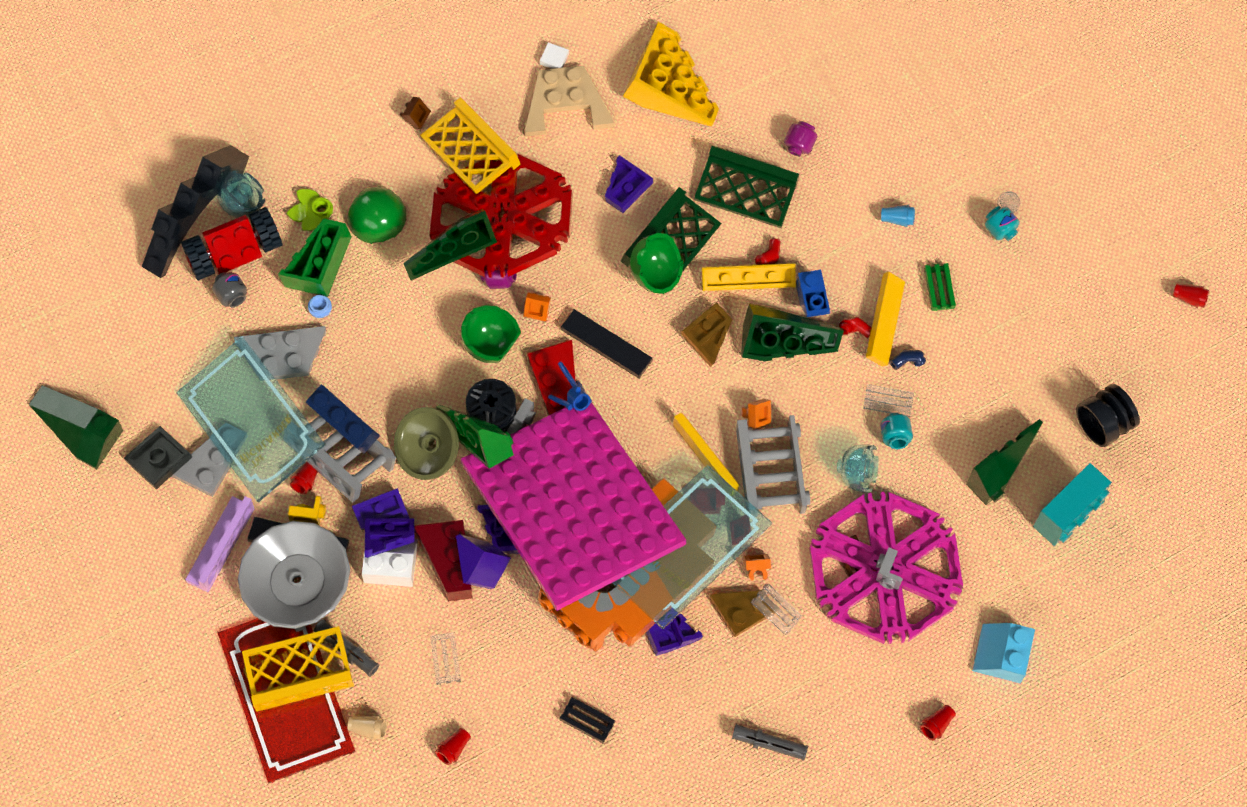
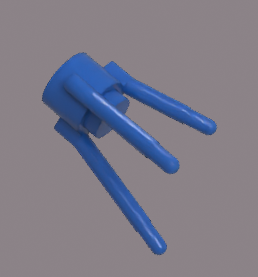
M559 362L558 365L572 388L567 393V401L553 395H549L548 398L565 406L568 410L573 408L577 411L585 410L592 400L584 390L579 380L575 382L564 364Z

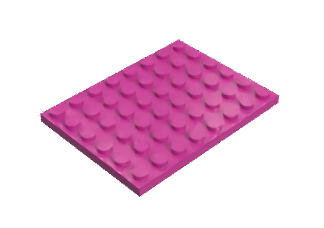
M592 402L582 411H577L574 408L568 410L565 407L510 434L513 440L511 447L514 455L490 469L472 453L461 458L462 466L556 611L686 545V538Z

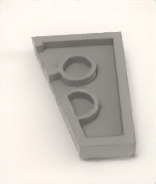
M228 423L217 431L237 457L249 437L248 433ZM215 434L191 454L192 458L171 476L211 497L214 496L234 462V459Z

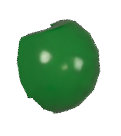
M380 186L362 190L352 202L347 216L352 234L361 241L370 244L395 238L403 230L407 220L406 207L402 199L390 189Z
M655 233L644 237L636 244L630 257V269L635 281L649 292L664 294L671 291L679 283L683 272L684 264L683 260H681L679 249L673 241L674 239L667 234Z
M484 305L474 308L465 316L461 325V340L465 350L473 358L484 363L501 362L521 334L516 319L508 311L497 306Z

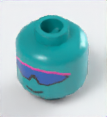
M998 206L986 215L985 227L996 240L1006 239L1009 241L1018 234L1016 229L1020 221L1010 208Z
M891 413L882 420L880 424L883 443L886 446L898 450L905 448L912 441L911 420L907 416Z

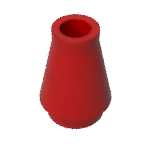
M1177 283L1173 297L1179 298L1196 308H1204L1210 290L1205 289V286Z
M306 461L290 478V487L300 494H307L313 488L318 471Z
M944 705L940 710L923 719L920 726L923 735L932 741L940 739L952 719L956 716L954 709L949 705Z
M459 728L457 732L438 744V749L435 751L438 759L446 765H451L452 762L456 763L467 742L471 739L470 734L465 729Z

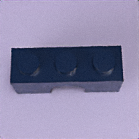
M322 384L307 399L306 403L362 453L365 454L380 437L375 430Z

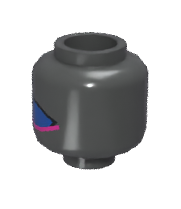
M223 272L216 276L212 291L221 305L234 308L245 301L247 287L238 274Z

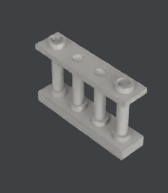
M319 415L305 426L309 431L305 436L308 440V447L301 457L353 503L360 496L361 482L380 466L391 472L394 468L396 456H394L391 449L384 447L376 440L366 451L374 460L355 475L350 474L343 467L358 456L361 451L353 446L340 458L333 459L326 451L344 438V436L336 431L322 443H315L309 436L327 422ZM292 423L286 428L284 441L300 454L305 446V442L300 436L305 432L302 428Z
M789 416L787 427L752 430V427L748 428L747 419L737 420L736 435L746 511L752 517L757 518L758 511L762 507L799 503L800 514H804L807 505H810L809 490L805 491L798 444V437H801L800 424L795 423V416ZM790 437L791 449L755 452V450L750 448V442H753V439ZM793 459L794 471L758 474V472L753 470V464H756L757 461ZM796 481L797 494L761 497V495L756 493V487H759V484Z

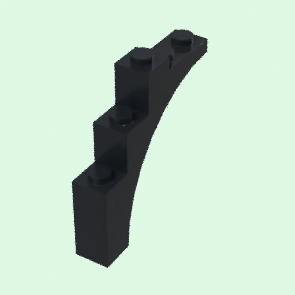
M230 145L202 157L196 176L180 183L172 204L158 209L151 228L154 234L142 264L144 269L159 278L166 276L174 255L193 223L222 189L243 175L250 156Z

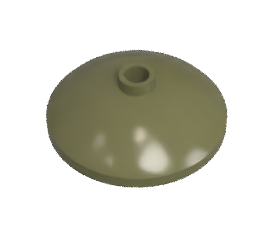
M421 407L412 410L403 417L395 432L394 451L398 463L407 474L420 480H432L444 475L454 464L459 449V438L453 421L444 412L436 408ZM434 440H436V447L433 445Z

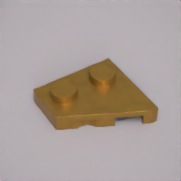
M716 302L687 326L681 334L706 363L712 367L732 319Z
M764 590L712 594L709 598L734 637H737L777 612V609Z

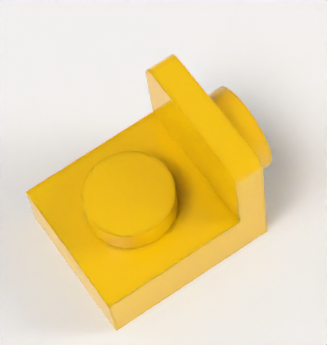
M316 496L314 508L305 504L289 505V521L310 522L319 525L320 519L325 518L326 504H323L321 496Z

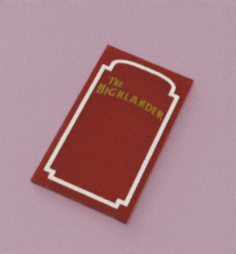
M257 618L217 632L268 784L355 752L335 692L256 712L253 706L242 651L313 633L311 624L295 629L274 627ZM308 641L303 642L297 651L308 657L315 645ZM285 648L277 649L273 658L284 663L290 651ZM318 649L312 660L324 665L321 652ZM260 654L249 656L250 664L257 669H260L266 660ZM294 654L287 666L299 672L306 660ZM270 660L263 672L274 678L281 666ZM309 663L303 675L308 678L316 677L320 668ZM285 669L278 681L285 685L290 684L296 675ZM252 670L253 677H255L256 672ZM260 676L255 683L256 691L267 690L272 681Z

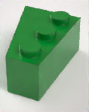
M323 219L306 239L304 247L299 253L296 252L292 256L293 260L285 270L282 269L278 273L286 288L326 297L329 296L352 238L346 224L329 219Z

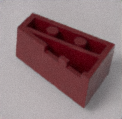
M463 520L414 526L416 537L435 572L448 602L473 599L471 585L463 583L456 539L457 535L465 536Z

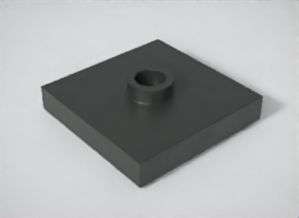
M159 426L127 454L124 459L155 489H158L192 458V455Z

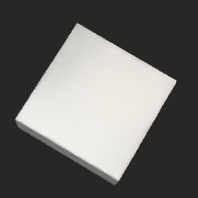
M548 42L540 59V65L551 69L563 68L569 55V50Z

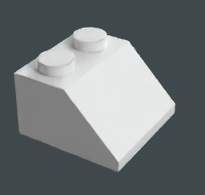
M414 539L413 543L369 558H365L364 551L362 567L364 583L413 587L418 539Z

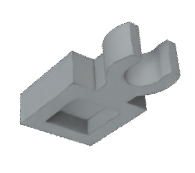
M526 398L524 399L514 417L513 423L507 430L509 435L524 428L526 424L530 425L536 414L534 412V402Z

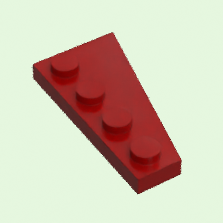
M572 340L527 353V358L548 416L565 408V406L550 400L548 396L553 395L567 401V393L572 388L558 365L559 362L564 364L576 382Z

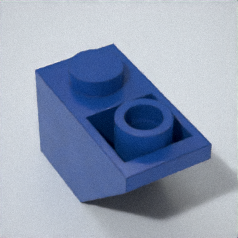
M814 270L798 273L796 289L800 306L806 317L830 314L822 271Z

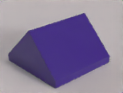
M461 534L457 535L463 583L486 589H494L511 558L487 541Z

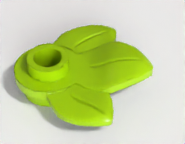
M300 189L297 190V197L300 203L287 211L290 219L302 222L301 227L303 231H311L323 219H328L333 214V205L331 201L320 197L314 190ZM320 208H325V209H326V210L323 211V212H318V210H319Z

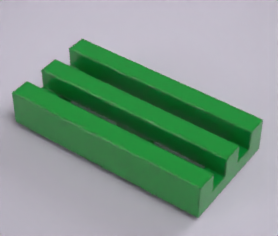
M944 263L943 266L934 264L933 267L925 265L924 270L931 310L955 309L956 304L949 264ZM934 272L937 281L940 305H937L935 297L934 285L931 274ZM941 272L944 274L949 304H946Z

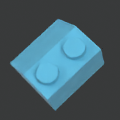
M1013 623L983 624L972 671L1021 684L1026 676L1035 629Z

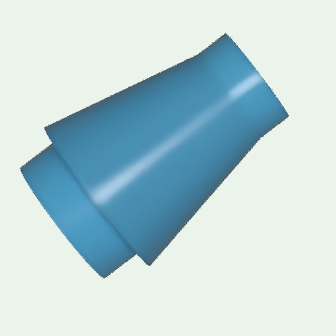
M908 204L882 208V222H889L908 227V225L914 226L915 207H909Z

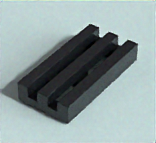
M571 697L569 704L559 718L560 721L604 744L616 721ZM573 706L608 724V726L606 727L573 709ZM569 713L604 733L600 735L568 717Z

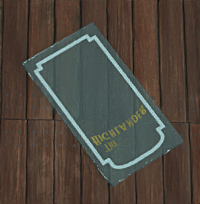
M242 336L176 392L258 503L326 445Z
M708 465L664 505V508L686 538V545L612 582L662 629L675 619L772 525V522Z

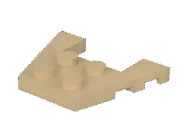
M584 66L539 70L525 127V137L546 135L544 113L590 109L593 130L614 127L613 118Z

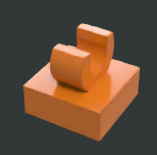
M528 292L523 317L546 322L551 297Z
M763 398L748 403V408L742 407V417L748 418V427L758 428L771 423V400Z
M768 554L743 556L744 567L748 571L751 581L754 580V572L757 570L762 571L763 579H767L768 573L766 569H771V560Z

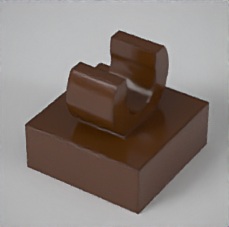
M412 97L411 101L405 104L407 108L404 113H400V116L404 121L409 122L414 129L421 130L431 110L420 97Z

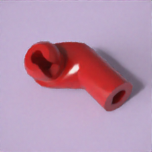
M770 239L768 251L757 255L755 264L777 263L781 241L779 239Z
M859 317L844 319L839 324V328L844 330L843 335L858 331L868 339L871 334L872 327Z

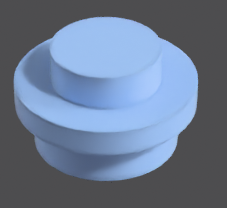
M316 295L309 301L308 310L313 317L324 318L330 314L332 304L326 296Z

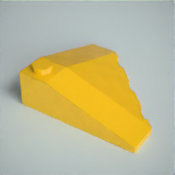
M657 22L628 82L623 97L641 107L712 127L719 111L716 102L710 103L706 93L709 89L702 76L697 78L692 68L695 66V63L689 52H683L678 42L681 41V37L678 32Z

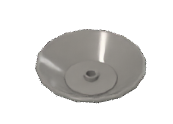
M300 521L276 525L254 539L241 559L238 574L241 598L255 617L271 626L295 629L318 622L336 608L347 591L350 565L346 549L334 533L316 523ZM301 577L300 582L294 583L295 578Z

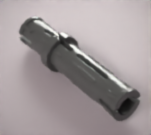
M322 619L317 623L313 631L318 632L334 627ZM342 634L348 662L351 665L355 664L369 677L373 676L380 665L365 654L361 646L357 647ZM331 636L325 638L333 647L338 643ZM350 650H351L353 653H355L357 656H359V657L363 660V662H362L361 660H359L355 655H353V654L350 652Z
M736 724L732 735L733 740L752 744L753 748H765L801 759L802 761L805 760L808 745L763 733V730L759 728L754 730Z

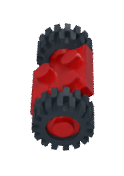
M264 207L248 214L254 230H252L248 217L243 215L202 232L208 249L203 245L199 235L181 242L186 259L197 281L215 274L210 258L213 259L217 272L220 274L263 257L256 239L259 240L265 253L283 246L268 208Z

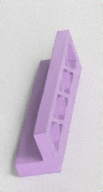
M234 496L231 497L185 579L188 584L206 592L210 591L255 510L252 499L245 496L242 501Z

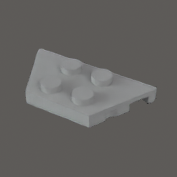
M326 327L234 337V341L242 353L245 350L248 351L269 380L309 376L313 367L312 363L320 350L321 341L326 335ZM244 355L245 359L248 361L250 366H252L255 370V373L259 377V379L261 381H265V379L261 376V374L258 372V370L255 368L252 362L248 359V357Z

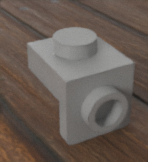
M890 547L886 555L880 554L876 567L880 568L876 581L880 582V585L884 588L899 589L903 578L889 573L898 551Z

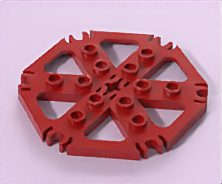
M518 154L520 165L514 170L510 167L492 182L491 196L481 191L475 194L455 172L448 175V179H443L444 186L447 188L437 187V193L434 192L429 233L431 241L451 226L441 224L442 206L448 203L468 213H473L480 209L485 210L497 243L486 247L485 256L480 259H475L468 255L454 261V263L483 277H485V271L487 270L489 278H492V273L495 270H499L501 278H504L506 275L505 270L508 269L507 275L510 277L557 255V251H561V245L557 242L563 241L567 243V237L570 238L573 202L571 186L561 187L566 184L565 177H562L561 173ZM486 160L474 163L473 169H484ZM490 160L489 169H496L503 163L500 160L497 162L496 160ZM521 168H527L545 177L544 182L516 194L517 173ZM557 202L562 203L561 219L556 224H550L531 215ZM503 207V211L505 214H503V217L501 218L500 222V218L498 216L500 215V212L502 211ZM512 234L538 245L539 248L519 258L510 257Z

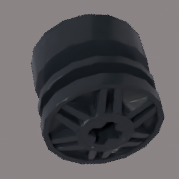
M484 379L475 383L466 396L467 415L494 424L503 432H507L516 415V398L512 388L504 381L497 379Z
M1116 384L1108 385L1104 390L1098 391L1096 397H1089L1076 407V415L1081 427L1087 436L1100 447L1108 446L1116 441L1120 434H1127L1129 430L1135 429L1140 424V416L1135 404L1129 395Z

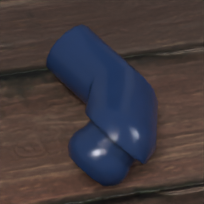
M903 350L892 358L889 363L895 370L907 362H914L915 366L920 367L926 363V358L921 350Z

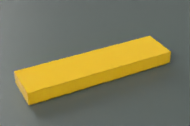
M795 263L701 267L702 291L796 287Z
M890 272L883 273L866 358L882 367L887 366L889 363L905 286L904 280Z
M680 412L674 416L673 426L723 490L731 498L738 493L739 487L737 481L685 415Z

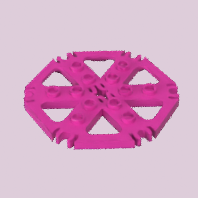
M884 492L880 493V501H874L872 493H868L867 503L863 494L822 522L816 530V534L822 536L823 540L817 541L812 539L809 548L816 602L826 597L820 601L819 607L830 605L832 610L826 616L830 618L835 613H838L836 617L832 618V622L882 644L885 643L884 634L887 635L886 641L888 644H892V635L894 634L899 635L901 643L905 642L906 633L908 642L954 610L958 601L951 599L950 594L960 596L961 589L963 588L956 535L954 533L948 537L953 530L952 527L942 530L940 525L944 523L945 519L944 517L939 518V513L890 492L887 493L888 501H885L886 494ZM894 510H900L917 517L923 523L921 528L897 544L895 542L891 514ZM856 513L863 514L867 520L870 546L837 532V527ZM889 547L898 551L891 567L893 570H890L889 573L903 578L899 589L884 588L880 585V582L876 581L880 568L876 567L880 554L886 555ZM943 548L947 553L950 575L945 579L913 564L934 549ZM830 557L847 563L859 571L833 589H830L824 584L822 560ZM902 589L932 601L935 605V610L916 624L908 623ZM876 590L881 623L878 627L872 628L850 618L848 610Z

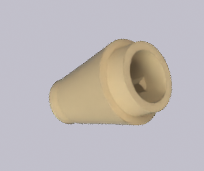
M351 716L349 718L348 731L374 741L377 739L382 740L385 736L387 721L382 719L381 716Z

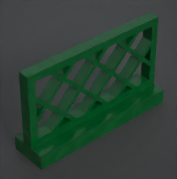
M711 146L694 200L782 228L799 181V173ZM711 165L721 167L724 174L712 179L709 173ZM737 172L743 174L746 181L734 186L730 176ZM727 178L731 188L720 193L715 183ZM762 180L765 181L768 188L756 193L751 183ZM710 185L713 186L717 194L711 198L701 196L703 188ZM749 185L753 195L742 200L737 190ZM779 187L790 189L788 196L778 200L773 191ZM734 192L739 202L733 205L725 204L722 197ZM770 192L775 202L763 207L759 197ZM756 199L761 209L753 213L747 211L744 204ZM778 206L781 212L779 221L769 218L766 211Z
M679 187L624 253L621 262L628 267L636 244L644 237L661 233L664 230V234L672 238H681L682 249H679L680 254L683 253L684 271L722 223L685 195L687 192ZM684 204L693 210L694 217L681 216V208ZM707 220L713 225L712 229L700 232L699 221ZM694 221L696 232L684 233L683 222ZM669 223H679L680 233L668 234L667 225ZM685 237H697L698 246L686 249Z

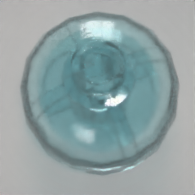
M234 170L228 173L218 188L217 199L222 209L230 216L238 218L246 215L249 217L248 214L259 210L265 203V198L263 199L262 196L264 190L258 180L246 172L242 175Z
M857 444L848 448L843 454L842 459L838 460L837 472L841 474L843 483L850 489L863 493L872 492L873 488L869 487L871 481L876 483L879 458L874 456L873 450H877L876 446Z

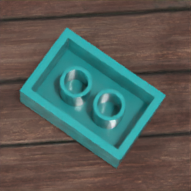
M1089 463L1041 510L1033 527L1053 546L1059 541L1062 543L1066 542L1073 534L1072 531L1077 526L1081 527L1089 518L1088 515L1093 510L1097 511L1104 504L1106 497L1110 494L1108 488L1112 482Z

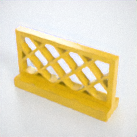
M460 97L454 102L455 108L420 136L475 194H478L510 167L513 170L520 165V161L516 152ZM457 116L460 119L459 127H448L449 121ZM447 132H458L457 141H446ZM463 132H473V140L462 141ZM434 133H443L441 141H432L429 137ZM445 146H456L455 155H445ZM461 146H472L471 155H460ZM476 146H486L487 154L475 155ZM459 160H470L469 169H459ZM474 160H486L485 168L473 169ZM490 160H500L503 163L496 169H489ZM472 174H484L483 180L474 185L471 182Z
M340 626L242 651L252 695V703L256 712L354 687ZM336 634L338 643L333 650L322 645L327 636ZM307 641L315 645L308 657L297 651L300 645ZM285 648L290 651L284 663L273 658L277 649ZM319 648L330 654L324 665L312 660ZM339 648H340L341 655H339V654L336 653ZM260 654L266 660L260 669H257L250 664L249 656ZM294 654L306 660L299 672L287 666ZM335 656L343 661L344 670L333 672L327 667ZM270 660L281 666L274 678L263 672ZM309 663L320 668L316 677L308 678L303 675ZM285 669L296 675L292 683L286 685L278 681ZM252 670L256 672L255 677H253ZM260 676L272 681L267 690L256 691L255 683Z

